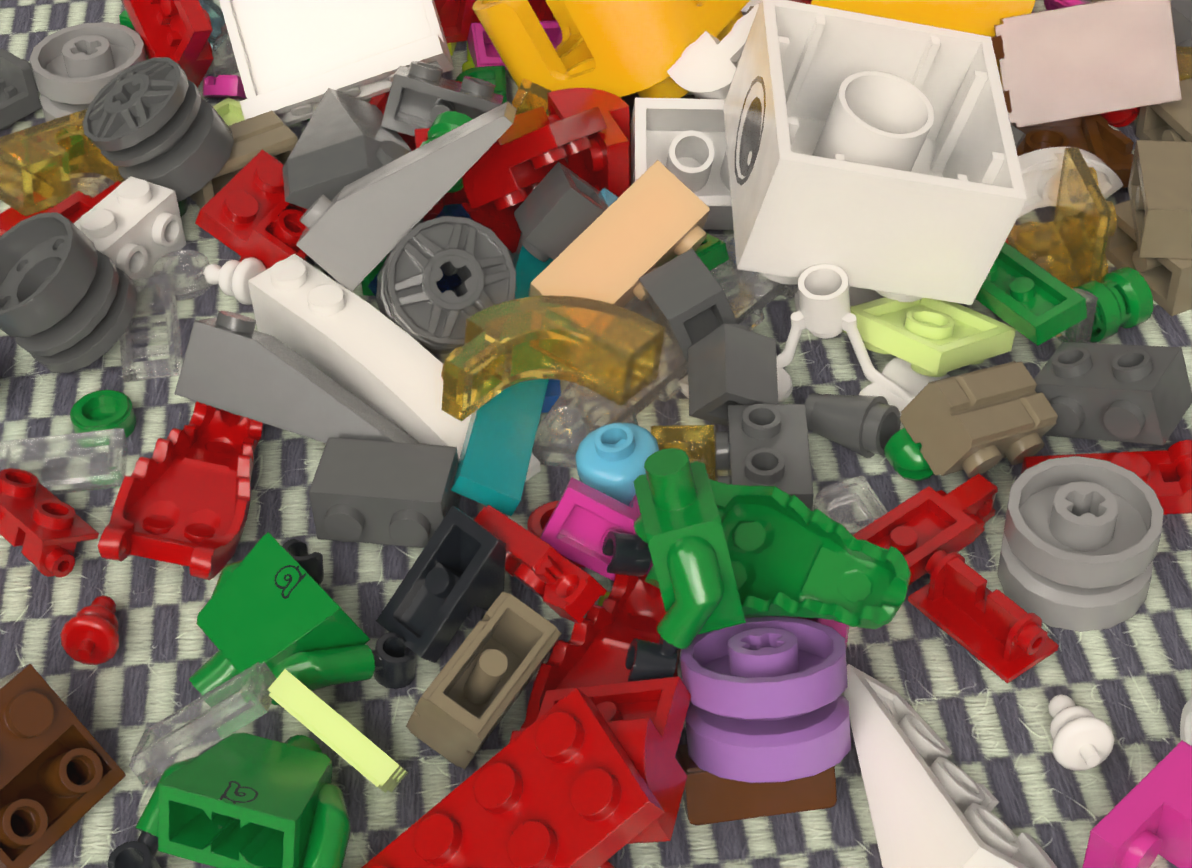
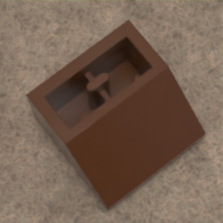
M31 664L0 679V868H29L126 776Z

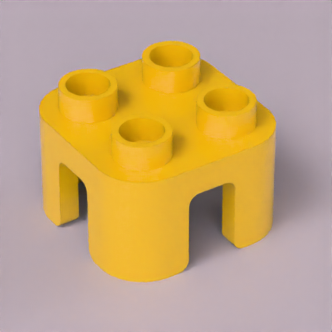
M476 0L472 8L529 108L532 110L543 106L546 114L549 115L547 93L569 88L598 89L612 93L619 98L636 92L640 98H681L685 96L689 91L679 86L667 71L681 57L683 51L705 31L722 41L732 30L734 24L743 17L741 10L750 0H545L562 30V41L556 48L552 45L528 0Z

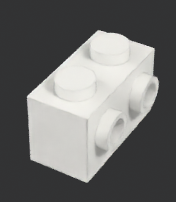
M132 176L119 184L116 189L74 223L94 243L97 251L109 257L117 268L124 271L133 280L136 289L186 245L175 190Z

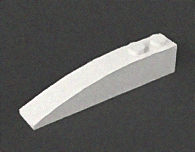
M296 254L275 263L272 267L248 280L257 330L259 332L274 336L420 444L457 447L459 462L476 395L411 335L371 304ZM531 454L525 482L541 471L540 461L533 454Z

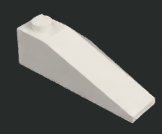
M847 665L848 687L844 691V697L849 701L850 724L883 868H1057L1048 854L1029 834L1022 832L1016 837L1012 830L991 812L999 801L983 784L976 783L962 769L947 760L952 754L951 749L897 691L854 666Z

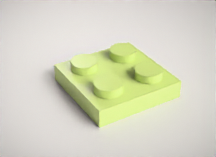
M883 297L850 307L851 313L856 316L857 328L868 350L880 354H892L911 363V368L915 372L930 377H942L949 371L970 364H981L986 359L1010 352L1016 329L961 304L922 298L914 302H899L898 300Z

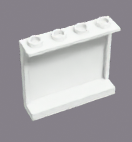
M219 0L247 98L240 101L245 120L271 110L287 126L310 119L328 87L360 100H366L389 92L394 74L399 66L410 68L411 61H419L436 66L443 70L442 73L454 69L434 0Z

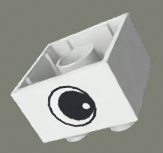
M789 0L760 1L723 106L737 269L759 272L772 281L795 285L798 284L800 275L806 269L819 264H831L845 271L850 287L875 290L888 299L898 300L899 302H914L922 298L972 305L1027 201L991 37Z

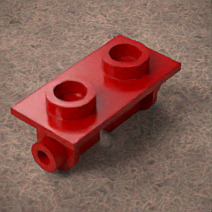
M15 468L0 471V535L14 547L23 545L21 553L44 576L60 578L68 575L75 566L73 555L77 542L98 539L99 533L79 517L73 507L59 500L45 488L34 474Z
M944 550L935 552L929 558L925 567L926 572L931 575L930 583L908 596V602L1007 684L1056 652L1059 648V645L1047 636V632L1041 628L1042 619L1038 615L1027 613L1000 590L996 589L992 592L986 588L987 580L965 563V558L958 552H951L949 554Z

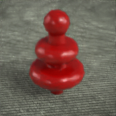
M104 595L96 597L90 606L82 608L76 616L64 624L60 634L61 645L66 654L73 660L86 665H98L106 663L116 655L119 648V627L115 616L116 604L112 598Z

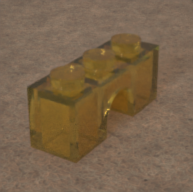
M87 109L0 137V200L24 216L56 206L71 196L70 175L97 173L110 178L114 182L125 180L119 174L118 166H114L101 154V150L85 136L83 120Z

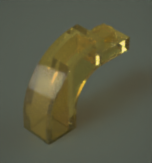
M533 296L490 306L466 319L464 346L454 349L445 359L441 372L443 380L441 410L462 422L506 388L534 379H558L573 382L622 406L658 377L665 327L623 307L582 297Z

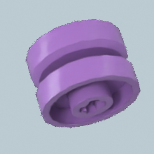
M782 616L745 618L746 623L699 634L687 649H682L680 658L682 681L691 694V704L686 715L688 755L700 769L720 778L749 783L786 782L817 775L839 764L851 750L849 701L842 695L848 687L845 638L834 628L807 619Z

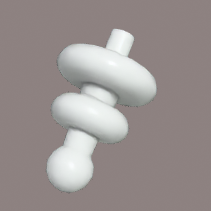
M249 257L241 262L238 260L227 261L222 267L217 264H209L203 270V277L211 285L219 284L221 291L225 295L234 296L241 304L251 305L252 300L248 280L262 273L266 268L259 259Z
M1054 696L1050 700L1048 709L1050 716L1053 718L1050 725V733L1054 740L1052 750L1055 760L1064 768L1073 771H1085L1097 767L1107 759L1113 749L1115 739L1111 727L1103 720L1095 718L1089 709L1076 706L1069 696Z

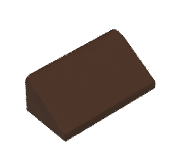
M678 745L675 758L687 775L682 796L686 815L693 825L831 808L836 805L835 766L814 776L786 782L749 783L720 778L700 769L688 755V745Z

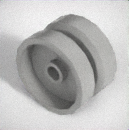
M109 22L84 23L63 28L46 36L33 48L29 61L39 93H41L40 103L46 124L52 122L86 137L83 120L88 106L99 91L121 72L136 63L147 60L145 46L139 33L127 26Z
M1080 456L1048 459L1026 469L1011 485L997 572L1005 595L1027 613L1038 615L1042 619V623L1055 628L1079 632L1109 629L1132 618L1147 599L1152 577L1153 560L1157 555L1162 533L1164 510L1154 490L1134 472L1100 459Z

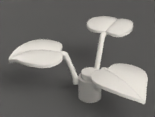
M815 265L806 269L800 275L794 298L796 312L791 314V329L782 353L778 356L776 353L778 404H782L792 392V379L783 367L792 362L803 329H808L814 336L823 339L836 337L843 330L846 331L865 377L872 382L863 388L859 395L885 397L889 405L896 406L899 409L900 416L902 414L901 411L929 382L950 376L946 374L942 377H930L919 374L912 370L911 363L898 357L892 359L885 366L882 373L877 371L868 355L857 328L856 316L851 313L850 307L883 298L884 296L875 290L850 287L845 271L835 265ZM687 374L678 383L681 392L689 399ZM902 422L900 424V430L904 428Z

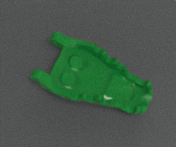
M709 479L720 515L745 618L768 616L823 618L852 627L878 629L892 621L905 601L911 578L908 563L897 548L890 546L889 549H885L866 540L856 539L842 524L832 520L818 509L811 511L798 497L793 494L791 496L776 486L733 485ZM652 565L645 582L659 588L654 565Z

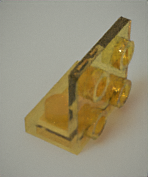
M1078 147L1065 148L1054 221L1042 223L1032 221L1021 225H1014L1007 237L1010 246L1071 289L1087 281L1096 280L1101 282L1102 277L1108 273V263L1105 254L1108 237L1114 236L1117 225L1115 207L1111 201L1105 200L1098 187V177L1095 169L1087 166Z

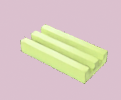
M286 669L268 688L271 692L269 696L385 793L387 791L392 793L408 773Z

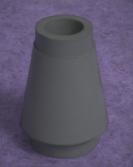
M812 393L804 403L808 430L814 431V433L865 458H871L875 454L885 456L884 449L887 442L900 430V411L896 406L889 405L883 396L822 395Z

